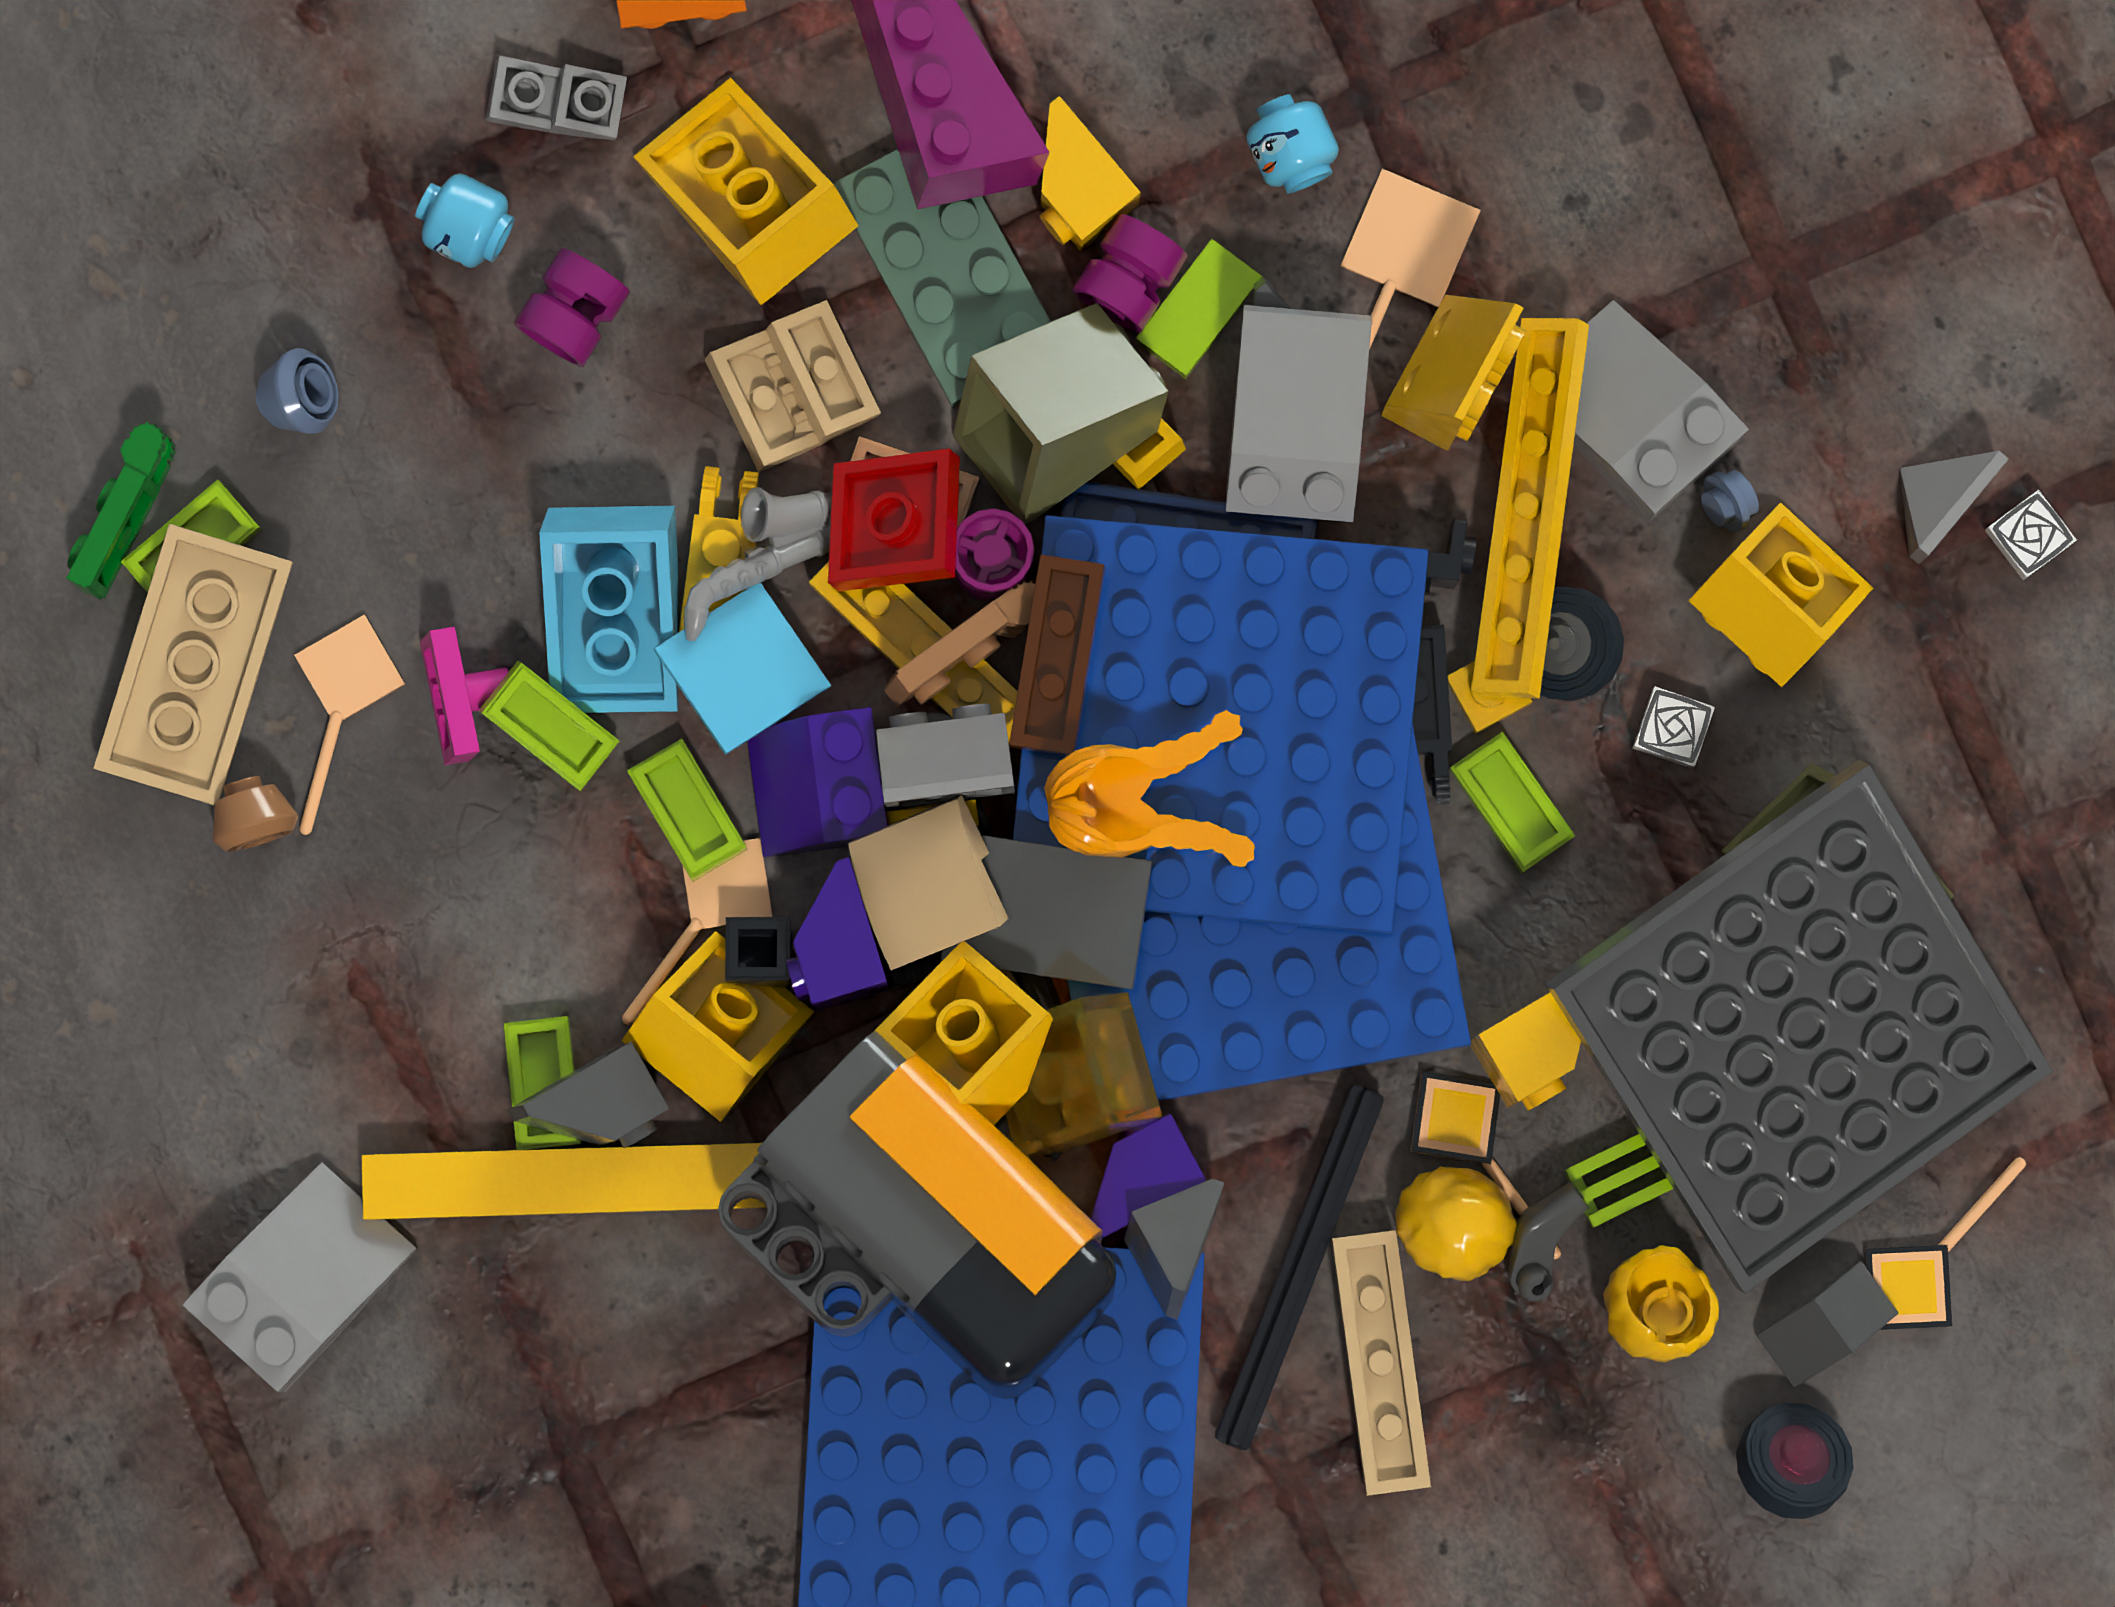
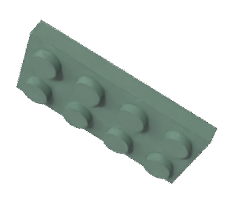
M898 149L833 183L859 225L855 229L859 239L951 408L961 403L971 355L1051 322L982 196L917 210Z

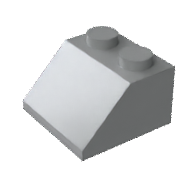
M976 704L953 708V720L928 723L927 712L907 713L888 717L890 728L876 730L882 790L887 809L943 803L962 795L964 800L1015 793L1005 713L992 714L990 704Z

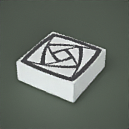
M2039 490L1985 529L1986 533L2022 580H2025L2077 541Z
M1654 686L1632 748L1693 769L1715 707Z

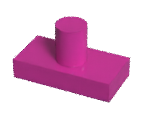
M455 627L431 630L420 641L444 766L468 762L480 752L472 712L478 711L508 674V670L505 667L464 674Z

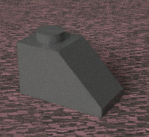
M629 1042L609 1050L509 1108L508 1112L515 1122L596 1145L606 1144L619 1139L623 1148H626L656 1131L657 1127L652 1119L669 1110V1107L633 1043Z

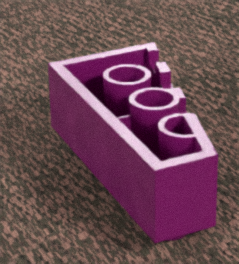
M851 0L917 210L1037 185L1050 152L956 0Z

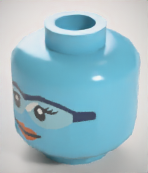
M1287 94L1263 104L1256 110L1260 120L1249 128L1246 142L1267 185L1274 187L1284 186L1286 193L1290 194L1310 187L1333 173L1330 164L1337 158L1339 148L1325 115L1317 103L1311 101L1294 103L1291 94Z
M461 173L447 179L442 187L431 183L425 191L415 214L416 218L424 221L422 240L425 246L467 268L476 267L484 259L493 263L503 249L515 221L513 216L507 214L508 201L501 192Z

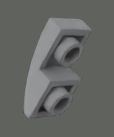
M499 55L495 61L485 121L549 133L615 140L618 133L627 77L565 64L562 68Z

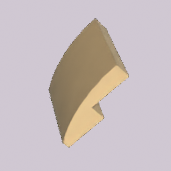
M827 300L771 322L766 330L712 351L705 358L710 373L758 472H762L816 448L881 414Z
M962 795L854 839L848 844L860 894L871 926L890 970L1000 927L1009 919L981 861L989 854V851Z

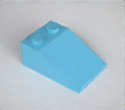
M675 506L548 508L539 534L549 685L584 713L678 711L679 687L654 652L655 647L679 633L678 552Z

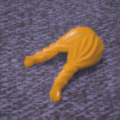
M1225 710L1216 714L1211 724L1206 725L1200 732L1185 734L1177 741H1163L1154 747H1141L1136 750L1112 744L1092 745L1075 750L1063 758L1047 777L1044 787L1048 803L1049 827L1058 842L1068 849L1084 855L1119 858L1148 849L1151 846L1157 848L1172 846L1178 850L1192 848L1195 851L1213 849L1215 852L1222 853L1233 866L1245 867L1249 861L1254 860L1255 849L1254 843L1247 836L1231 833L1229 830L1209 821L1182 820L1173 815L1157 814L1153 808L1141 800V797L1154 779L1166 778L1170 774H1176L1185 769L1189 764L1204 758L1210 750H1214L1220 743L1239 737L1243 730L1240 725V715L1232 714Z

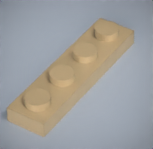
M1396 1230L1332 1238L1331 1245L1365 1495L1431 1487Z

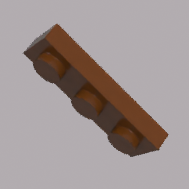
M1040 555L1009 742L1011 748L1068 756L1076 750L1106 570L1104 564Z

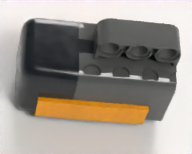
M874 1031L862 1040L775 1128L757 1149L758 1155L754 1158V1161L725 1190L720 1198L718 1207L720 1221L730 1240L824 1330L832 1335L841 1337L856 1335L892 1301L974 1382L993 1397L1010 1399L1019 1397L1028 1391L1101 1316L1113 1300L1116 1268L1114 1260L1101 1245L1102 1230L977 1109L969 1104H960L949 1085L919 1055L915 1054L906 1060L877 1031ZM753 1198L763 1202L768 1209L767 1216L758 1227L742 1229L732 1222V1210L741 1200ZM801 1243L811 1248L814 1252L813 1263L808 1270L801 1274H788L778 1266V1256L782 1249L789 1244ZM835 1289H852L860 1296L862 1300L860 1309L850 1319H834L825 1311V1300Z

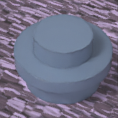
M1731 470L1726 474L1717 471L1705 478L1701 502L1706 515L1712 523L1719 527L1724 526L1731 532H1739L1746 528L1750 523V518L1759 511L1756 493L1747 478L1736 470Z

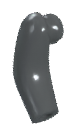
M1569 1181L1528 1207L1520 1215L1517 1222L1509 1261L1508 1277L1512 1288L1529 1301H1541L1552 1292L1554 1286L1552 1271L1557 1242L1566 1230L1589 1209L1586 1200L1572 1181Z

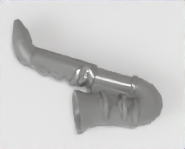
M759 487L749 490L744 497L741 509V525L745 537L751 542L763 541L768 537L769 545L764 548L753 547L745 551L746 559L736 558L726 567H717L709 578H703L690 589L687 603L684 607L686 640L695 641L706 625L709 616L708 608L712 603L782 573L783 569L815 556L818 558L823 557L829 553L831 493H824L818 490L808 494L779 497L768 494Z

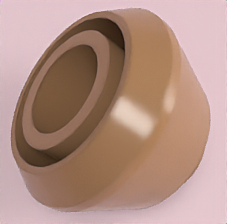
M260 776L248 777L223 786L226 797L215 802L212 839L225 852L256 847L287 836L294 831L298 819L297 812L275 784L263 786Z

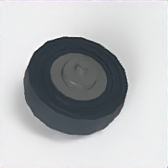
M1554 588L1540 695L1547 699L1575 701L1592 696L1613 679L1622 662L1624 636L1619 618L1604 599L1586 589Z

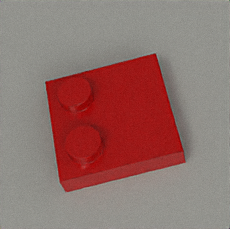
M948 448L834 463L828 584L840 592L954 578L956 568L960 457Z

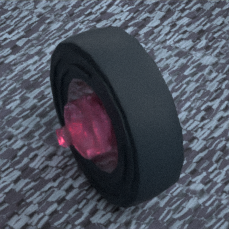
M1785 1402L1763 1410L1743 1431L1736 1451L1737 1472L1747 1494L1763 1509L1782 1518L1806 1519L1827 1511L1847 1490L1854 1469L1852 1447L1843 1429L1827 1413L1802 1403Z

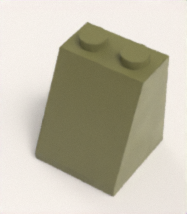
M1095 303L971 355L953 437L1013 514L1021 519L1024 524H1027L1155 434L1159 428L1169 391L1166 389L1164 380L1159 372L1153 367H1149L1132 347L1125 330L1119 324L1113 323L1098 303Z

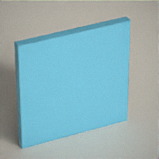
M761 582L749 587L710 612L705 627L695 641L686 640L685 629L654 648V652L725 755L831 687V684Z

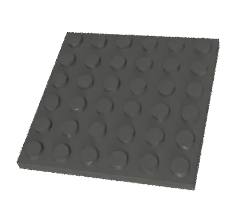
M1860 759L1545 983L1732 1283L1744 1294L2053 1072L1870 764Z

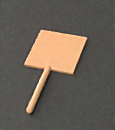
M1382 169L1340 266L1383 285L1371 313L1370 348L1395 290L1434 307H1439L1481 211L1385 169Z

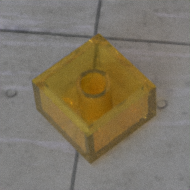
M1128 992L1080 997L1046 1010L1050 1013L1053 1020L1028 1090L1006 1113L1013 1143L1027 1157L1066 1152L1162 1117Z

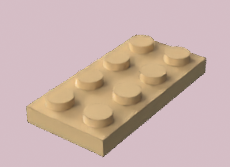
M169 524L93 769L215 805V802L221 799L223 786L226 783L293 566L292 561Z

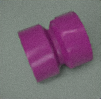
M1118 214L1100 243L1104 257L1089 261L1075 284L1073 293L1087 306L1098 303L1112 322L1130 331L1142 333L1160 304V299L1156 294L1157 289L1170 288L1187 260L1188 255L1178 244L1160 231L1134 217Z
M560 248L542 277L547 287L544 293H532L513 323L521 332L545 349L578 367H584L602 339L597 328L600 322H612L629 296L630 290L596 264L575 252Z
M992 508L976 511L961 522L957 528L954 578L964 592L976 600L991 603L1011 588L1014 589L1017 584L1021 585L1023 581L1026 583L1029 581L1034 563V546L1031 533L1021 519L1008 511Z

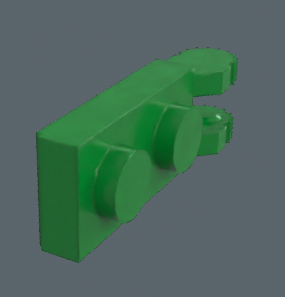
M148 422L146 424L139 423V426H133L134 430L129 432L130 438L125 439L120 449L125 465L118 478H111L103 487L96 505L99 515L89 535L83 534L77 539L68 557L67 567L71 570L66 579L80 591L99 600L106 598L123 565L121 561L127 557L161 491L160 487L171 468L170 462L175 460L173 456L176 454L174 451L176 446L172 443V439L169 436L167 437L164 431L154 423L153 425H150Z

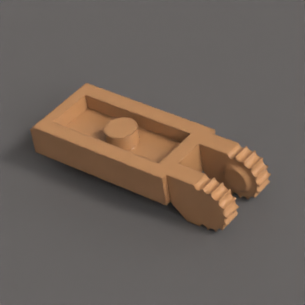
M1023 581L1021 585L1017 584L1014 589L1011 588L897 670L886 683L884 690L897 708L914 696L921 705L952 682L946 675V672L963 660L971 669L995 652L1001 646L995 638L997 635L1016 638L1029 627L1036 584H1033L1032 581L1029 583Z

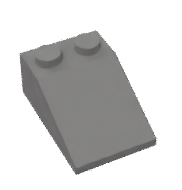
M1613 300L1587 323L1589 324L1573 445L1647 525L1740 442L1749 429L1700 376Z
M1244 305L1227 471V512L1353 522L1360 464L1372 316Z
M321 1162L225 1257L184 1302L183 1306L277 1392H288L418 1248L386 1219L363 1220V1198L328 1166Z

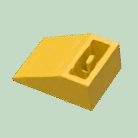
M1445 295L1389 397L1381 416L1446 451L1449 450L1456 436L1468 441L1496 388L1495 386H1498L1526 333V330L1516 325L1524 308L1516 303Z

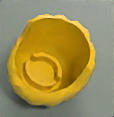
M1440 1166L1432 1172L1418 1174L1413 1183L1401 1191L1395 1212L1396 1232L1405 1247L1406 1253L1412 1257L1415 1264L1424 1270L1437 1273L1442 1278H1452L1459 1281H1471L1476 1277L1478 1278L1486 1274L1491 1267H1495L1502 1262L1507 1248L1514 1242L1517 1224L1511 1213L1512 1208L1509 1199L1504 1191L1479 1171L1469 1168Z
M1659 1245L1654 1249H1643L1636 1255L1626 1259L1610 1275L1609 1283L1603 1294L1605 1307L1608 1311L1607 1332L1632 1357H1643L1664 1363L1676 1358L1688 1357L1709 1342L1719 1319L1718 1298L1711 1287L1707 1274L1697 1268L1676 1247Z

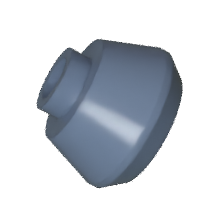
M296 348L285 352L259 378L256 390L257 407L260 413L276 428L304 434L322 432L329 426L338 407V387L331 369L324 360L306 349Z

